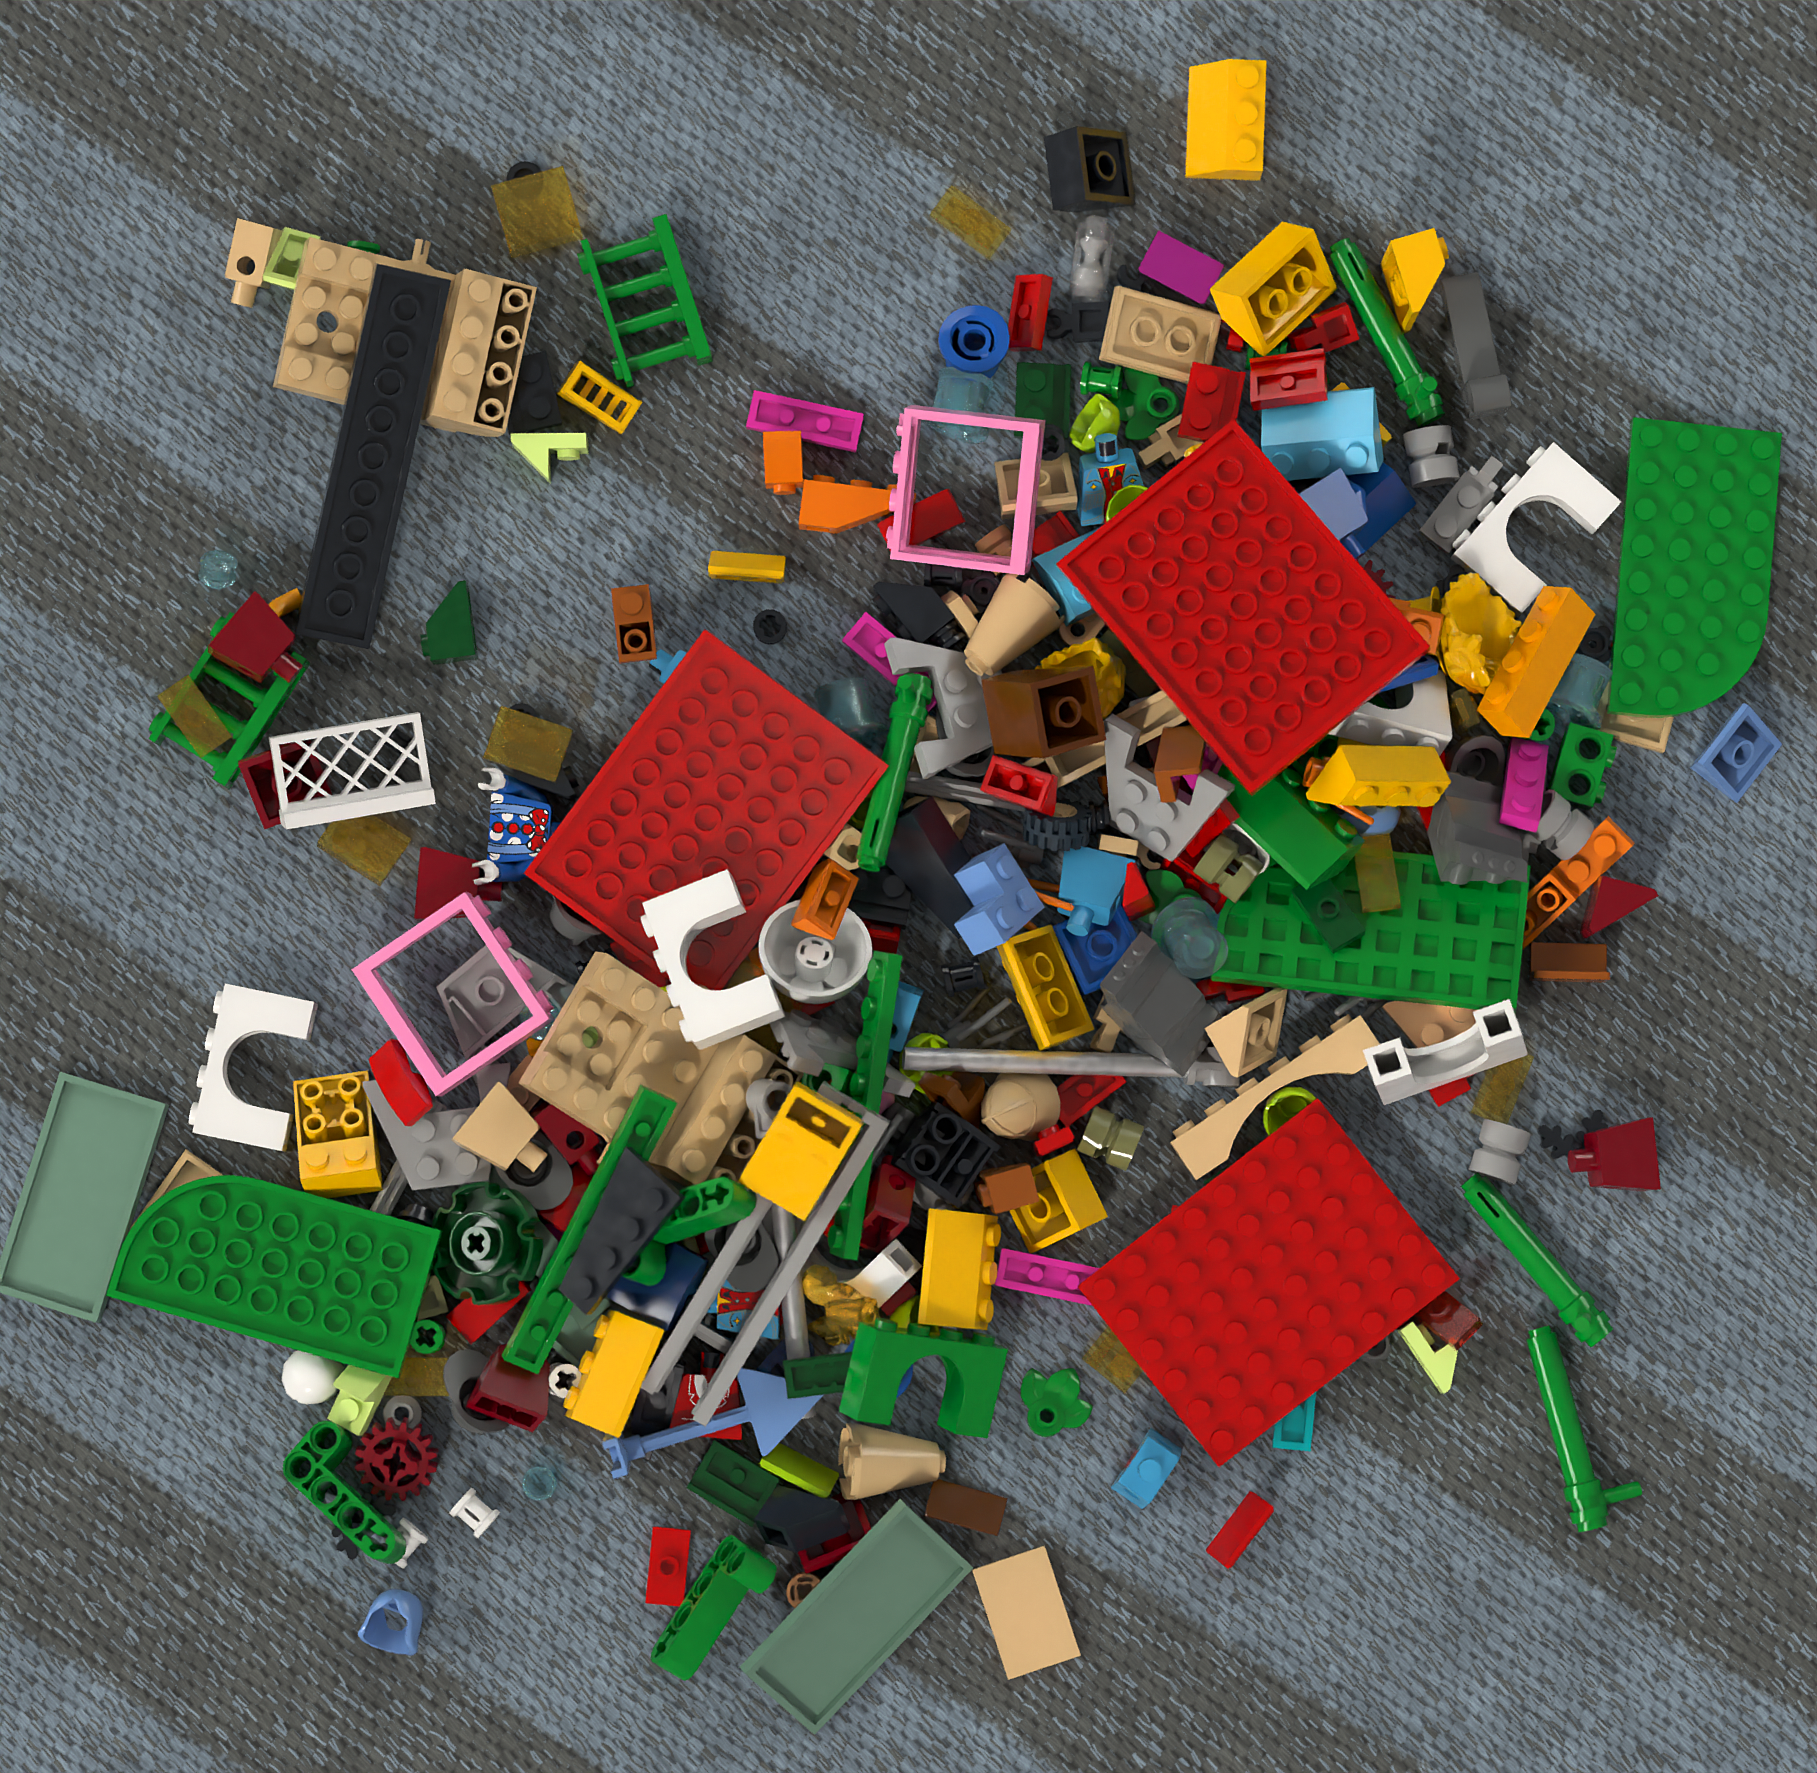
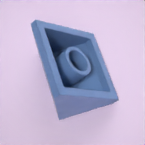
M1743 703L1733 711L1690 768L1737 803L1775 755L1782 743L1752 708Z

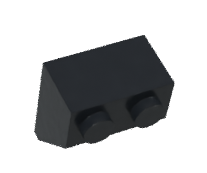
M1075 126L1044 137L1050 195L1054 211L1077 213L1136 205L1127 132Z

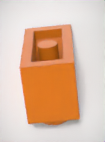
M801 431L763 432L766 489H773V493L777 495L795 494L796 488H803Z

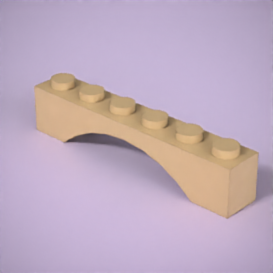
M1162 690L1116 715L1141 730L1136 748L1161 735L1163 728L1176 727L1187 721ZM1102 741L1044 759L1032 758L1022 765L1057 776V789L1106 764L1105 742Z
M1347 1014L1330 1026L1334 1032L1321 1041L1318 1035L1298 1047L1302 1052L1300 1056L1291 1062L1285 1056L1268 1067L1267 1070L1271 1075L1260 1083L1253 1077L1235 1089L1239 1097L1228 1104L1222 1098L1204 1110L1208 1116L1197 1125L1192 1120H1189L1174 1130L1173 1134L1176 1139L1170 1142V1144L1194 1180L1199 1179L1228 1159L1233 1141L1245 1119L1261 1101L1275 1090L1290 1082L1309 1076L1324 1074L1353 1075L1366 1067L1368 1063L1363 1050L1380 1045V1043L1361 1015L1352 1019Z

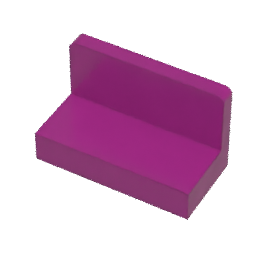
M1159 230L1139 266L1140 273L1200 304H1205L1211 293L1210 288L1219 280L1225 269L1224 264Z

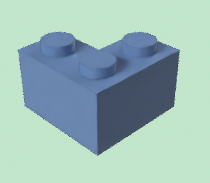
M1005 843L973 857L954 874L974 906L954 925L974 956L1005 943L1044 908V905Z

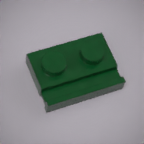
M1017 362L1015 417L1045 420V424L1058 426L1063 431L1065 440H1068L1071 364L1054 365L1053 363ZM1014 430V438H1023L1024 431ZM1051 435L1048 439H1055V436Z
M715 1439L688 1484L687 1489L752 1527L755 1523L754 1518L781 1478Z

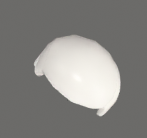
M298 1350L294 1351L284 1363L281 1380L286 1393L293 1400H297L298 1403L316 1404L329 1401L340 1390L334 1387L333 1383L344 1371L341 1362Z

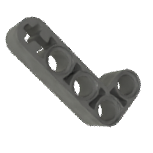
M1473 272L1439 279V289L1448 329L1452 328L1454 339L1450 340L1456 365H1460L1461 375L1458 376L1463 401L1467 400L1469 412H1466L1468 420L1507 413L1511 407L1509 384L1505 373L1500 374L1479 274Z

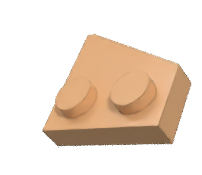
M1392 1001L1382 1006L1384 1011L1416 1048L1434 1045L1456 1037L1470 1029L1476 1022L1473 1012L1477 1011V1009Z

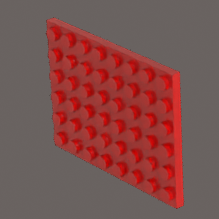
M1234 419L1056 563L1064 576L1251 796L1431 650V646Z
M704 629L523 874L670 981L668 972L661 973L655 960L653 951L659 949L655 937L648 938L640 917L646 915L642 903L728 869L734 877L746 913L710 926L700 932L692 941L686 958L687 972L694 984L697 986L701 984L712 991H721L758 942L765 922L776 910L788 902L889 765L710 631Z
M1316 1098L1078 1284L1077 1287L1216 1465L1221 1467L1460 1278L1329 1111Z

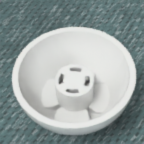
M800 900L780 907L765 922L759 937L761 965L765 974L772 980L773 985L789 998L809 1004L828 1003L851 992L865 976L872 956L870 934L862 920L847 908L835 939L829 940L799 930L791 925Z

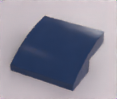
M678 1242L665 1245L666 1271L659 1283L654 1286H646L622 1276L609 1292L607 1298L666 1331L674 1330L687 1296L696 1294L709 1260Z

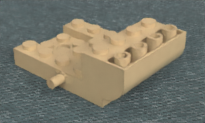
M309 237L304 243L273 387L344 405L375 263L451 280L419 424L451 432L459 431L487 437L502 436L506 432L537 287L465 268L456 275L435 270L426 264L431 242H423L422 239H415L412 260L401 261ZM328 312L335 317L337 325L333 332L327 333L319 329L317 317L320 313Z
M595 951L521 1077L519 1084L598 1133L608 1142L599 1160H597L599 1165L640 1085L674 1099L678 1104L648 1163L668 1179L675 1180L688 1188L718 1177H725L738 1182L762 1139L756 1138L754 1113L748 1108L746 1102V1093L749 1086L758 1079L768 1078L784 1082L793 1088L795 1083L801 1080L803 1073L791 1070L787 1062L743 1034L699 1050L693 1041L687 1043L679 1025V1021L684 1019L680 1006L674 1008L668 993L609 954ZM699 984V987L709 990V988ZM593 1026L597 1030L598 1040L594 1046L587 1048L583 1044L582 1034L585 1029ZM774 1091L768 1096V1107H771L775 1101Z

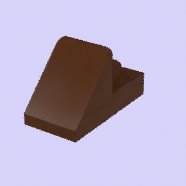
M926 1071L918 1084L931 1102H939L979 1129L985 1080L970 1072L954 1071L951 1076L942 1074L940 1077Z

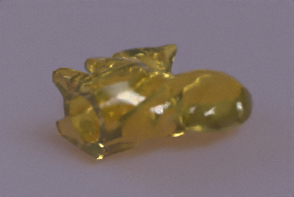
M815 1264L805 1270L802 1277L803 1292L811 1302L824 1306L826 1316L818 1317L817 1320L808 1324L807 1328L815 1332L832 1346H838L841 1343L848 1345L850 1344V1335L853 1339H856L859 1322L874 1324L875 1318H880L876 1299L861 1294L849 1284L838 1282L837 1275L830 1271L827 1266Z

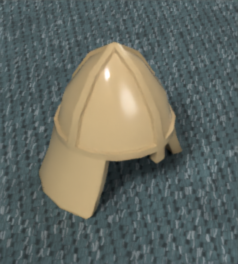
M1000 1073L995 1082L988 1088L981 1103V1122L990 1131L1005 1138L1023 1139L1026 1141L1038 1140L1037 1133L1055 1125L1059 1119L1060 1098L1057 1088L1047 1074Z

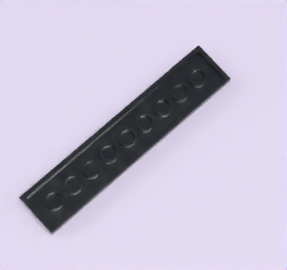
M375 263L294 630L297 635L370 649L451 284L449 279Z

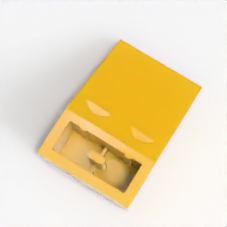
M368 1070L293 1081L300 1181L305 1193L323 1198H334L383 1190L374 1110L362 1083L363 1081H370Z
M797 1081L738 1182L805 1221L860 1130L864 1120Z

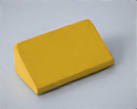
M712 551L708 565V574L711 579L782 584L785 576L786 558L779 555Z

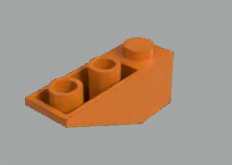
M813 475V480L804 479L798 523L799 529L837 534L894 513L895 511L889 510L891 490L893 488L897 489V485H887L886 490L872 488L873 483L864 480H850V485L835 483V478L824 475ZM914 493L913 504L916 503V493Z

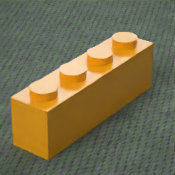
M1543 586L1477 708L1479 713L1502 736L1530 737L1596 615L1570 587Z

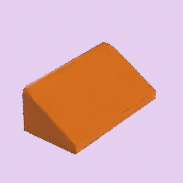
M831 858L817 864L809 878L791 925L799 930L829 940L835 939L859 878Z

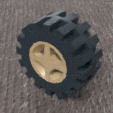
M1057 797L1053 817L1025 808L1023 839L1029 841V844L1032 846L1038 845V848L1041 849L1051 848V851H1057V849L1070 851V848L1075 850L1081 849V846H1087L1090 841L1092 811L1089 810L1087 805H1081V802H1070V799L1066 798L1058 800Z

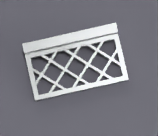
M419 712L269 737L280 805L281 825L286 830L436 804L434 789L431 787ZM412 722L414 737L405 749L388 738L398 724ZM389 726L384 734L376 729ZM370 729L381 738L371 752L366 755L351 743L360 731ZM352 732L347 740L339 735ZM327 736H334L344 743L331 762L314 751L321 739ZM314 739L310 746L302 742L303 740ZM386 741L402 752L389 771L373 760ZM296 742L306 749L294 768L281 760L279 744ZM415 745L417 758L410 753ZM348 747L365 758L353 777L335 766ZM311 754L328 765L315 784L298 772ZM407 756L419 764L421 780L404 782L394 775ZM372 763L387 775L378 787L368 789L357 780L367 766ZM283 767L290 771L286 779H284ZM334 769L348 779L349 782L340 794L330 795L321 789L320 786ZM295 775L312 787L303 800L288 802L286 788ZM391 778L399 783L386 786ZM354 784L362 789L349 792ZM317 791L324 795L323 797L312 798Z

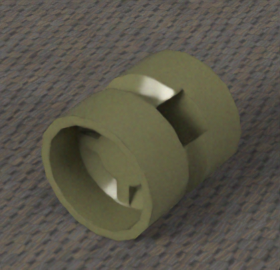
M1222 833L1199 861L1193 872L1209 884L1217 882L1219 884V892L1236 904L1265 865L1250 853H1239V845ZM1231 864L1238 870L1234 876L1225 872Z
M1095 1106L1077 1151L1094 1158L1103 1155L1105 1156L1106 1163L1126 1171L1144 1126L1126 1118L1120 1122L1116 1121L1114 1113Z

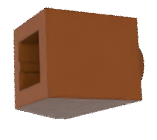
M649 584L611 588L619 664L656 660L655 624Z
M1026 1162L982 1170L978 1174L979 1181L973 1183L979 1204H983V1207H987L988 1210L995 1214L1040 1202L1031 1167Z

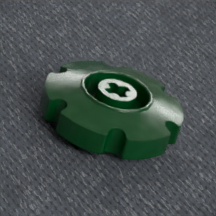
M477 1182L463 1186L452 1193V1206L440 1207L434 1217L431 1228L443 1232L437 1249L438 1261L433 1265V1270L442 1286L457 1299H469L472 1297V1303L475 1305H497L508 1302L520 1294V1281H532L539 1269L543 1254V1238L537 1237L534 1233V1226L539 1222V1217L530 1201L516 1189L503 1188L500 1191L498 1183Z

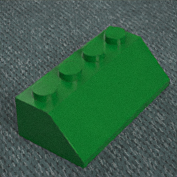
M1224 763L1217 773L1218 776L1235 785L1232 793L1226 797L1240 815L1235 823L1306 890L1340 874L1365 843V840L1357 833L1356 827L1337 815L1330 808L1329 803L1308 800L1306 793L1310 788L1303 786L1301 775L1291 768L1287 767L1253 796L1249 794Z

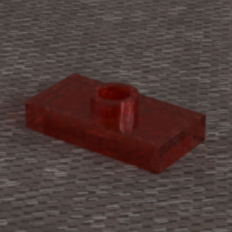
M1446 1291L1413 1315L1456 1351L1483 1325L1478 1316Z

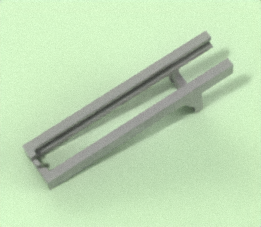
M823 1081L817 1093L837 1105L843 1103L850 1110L863 1115L862 1120L866 1124L736 1339L733 1337L728 1338L724 1335L725 1332L717 1330L713 1325L705 1324V1320H703L773 1203L758 1193L755 1194L756 1206L749 1217L738 1222L641 1385L642 1389L652 1395L654 1392L658 1393L693 1335L723 1352L726 1356L691 1412L694 1415L693 1419L705 1427L890 1120L875 1111H871Z

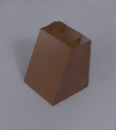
M1094 666L1011 671L981 680L994 754L1044 759L1106 740Z

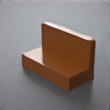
M1192 725L1163 728L1154 768L1161 803L1177 801L1182 775H1193L1201 772L1206 742Z
M1530 943L1529 981L1605 983L1610 980V972H1607V944Z

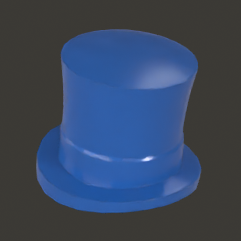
M972 305L952 312L945 319L939 331L938 343L949 372L961 382L977 384L990 379L996 373L1000 363L1007 354L1010 336L1008 326L1000 314L986 306Z

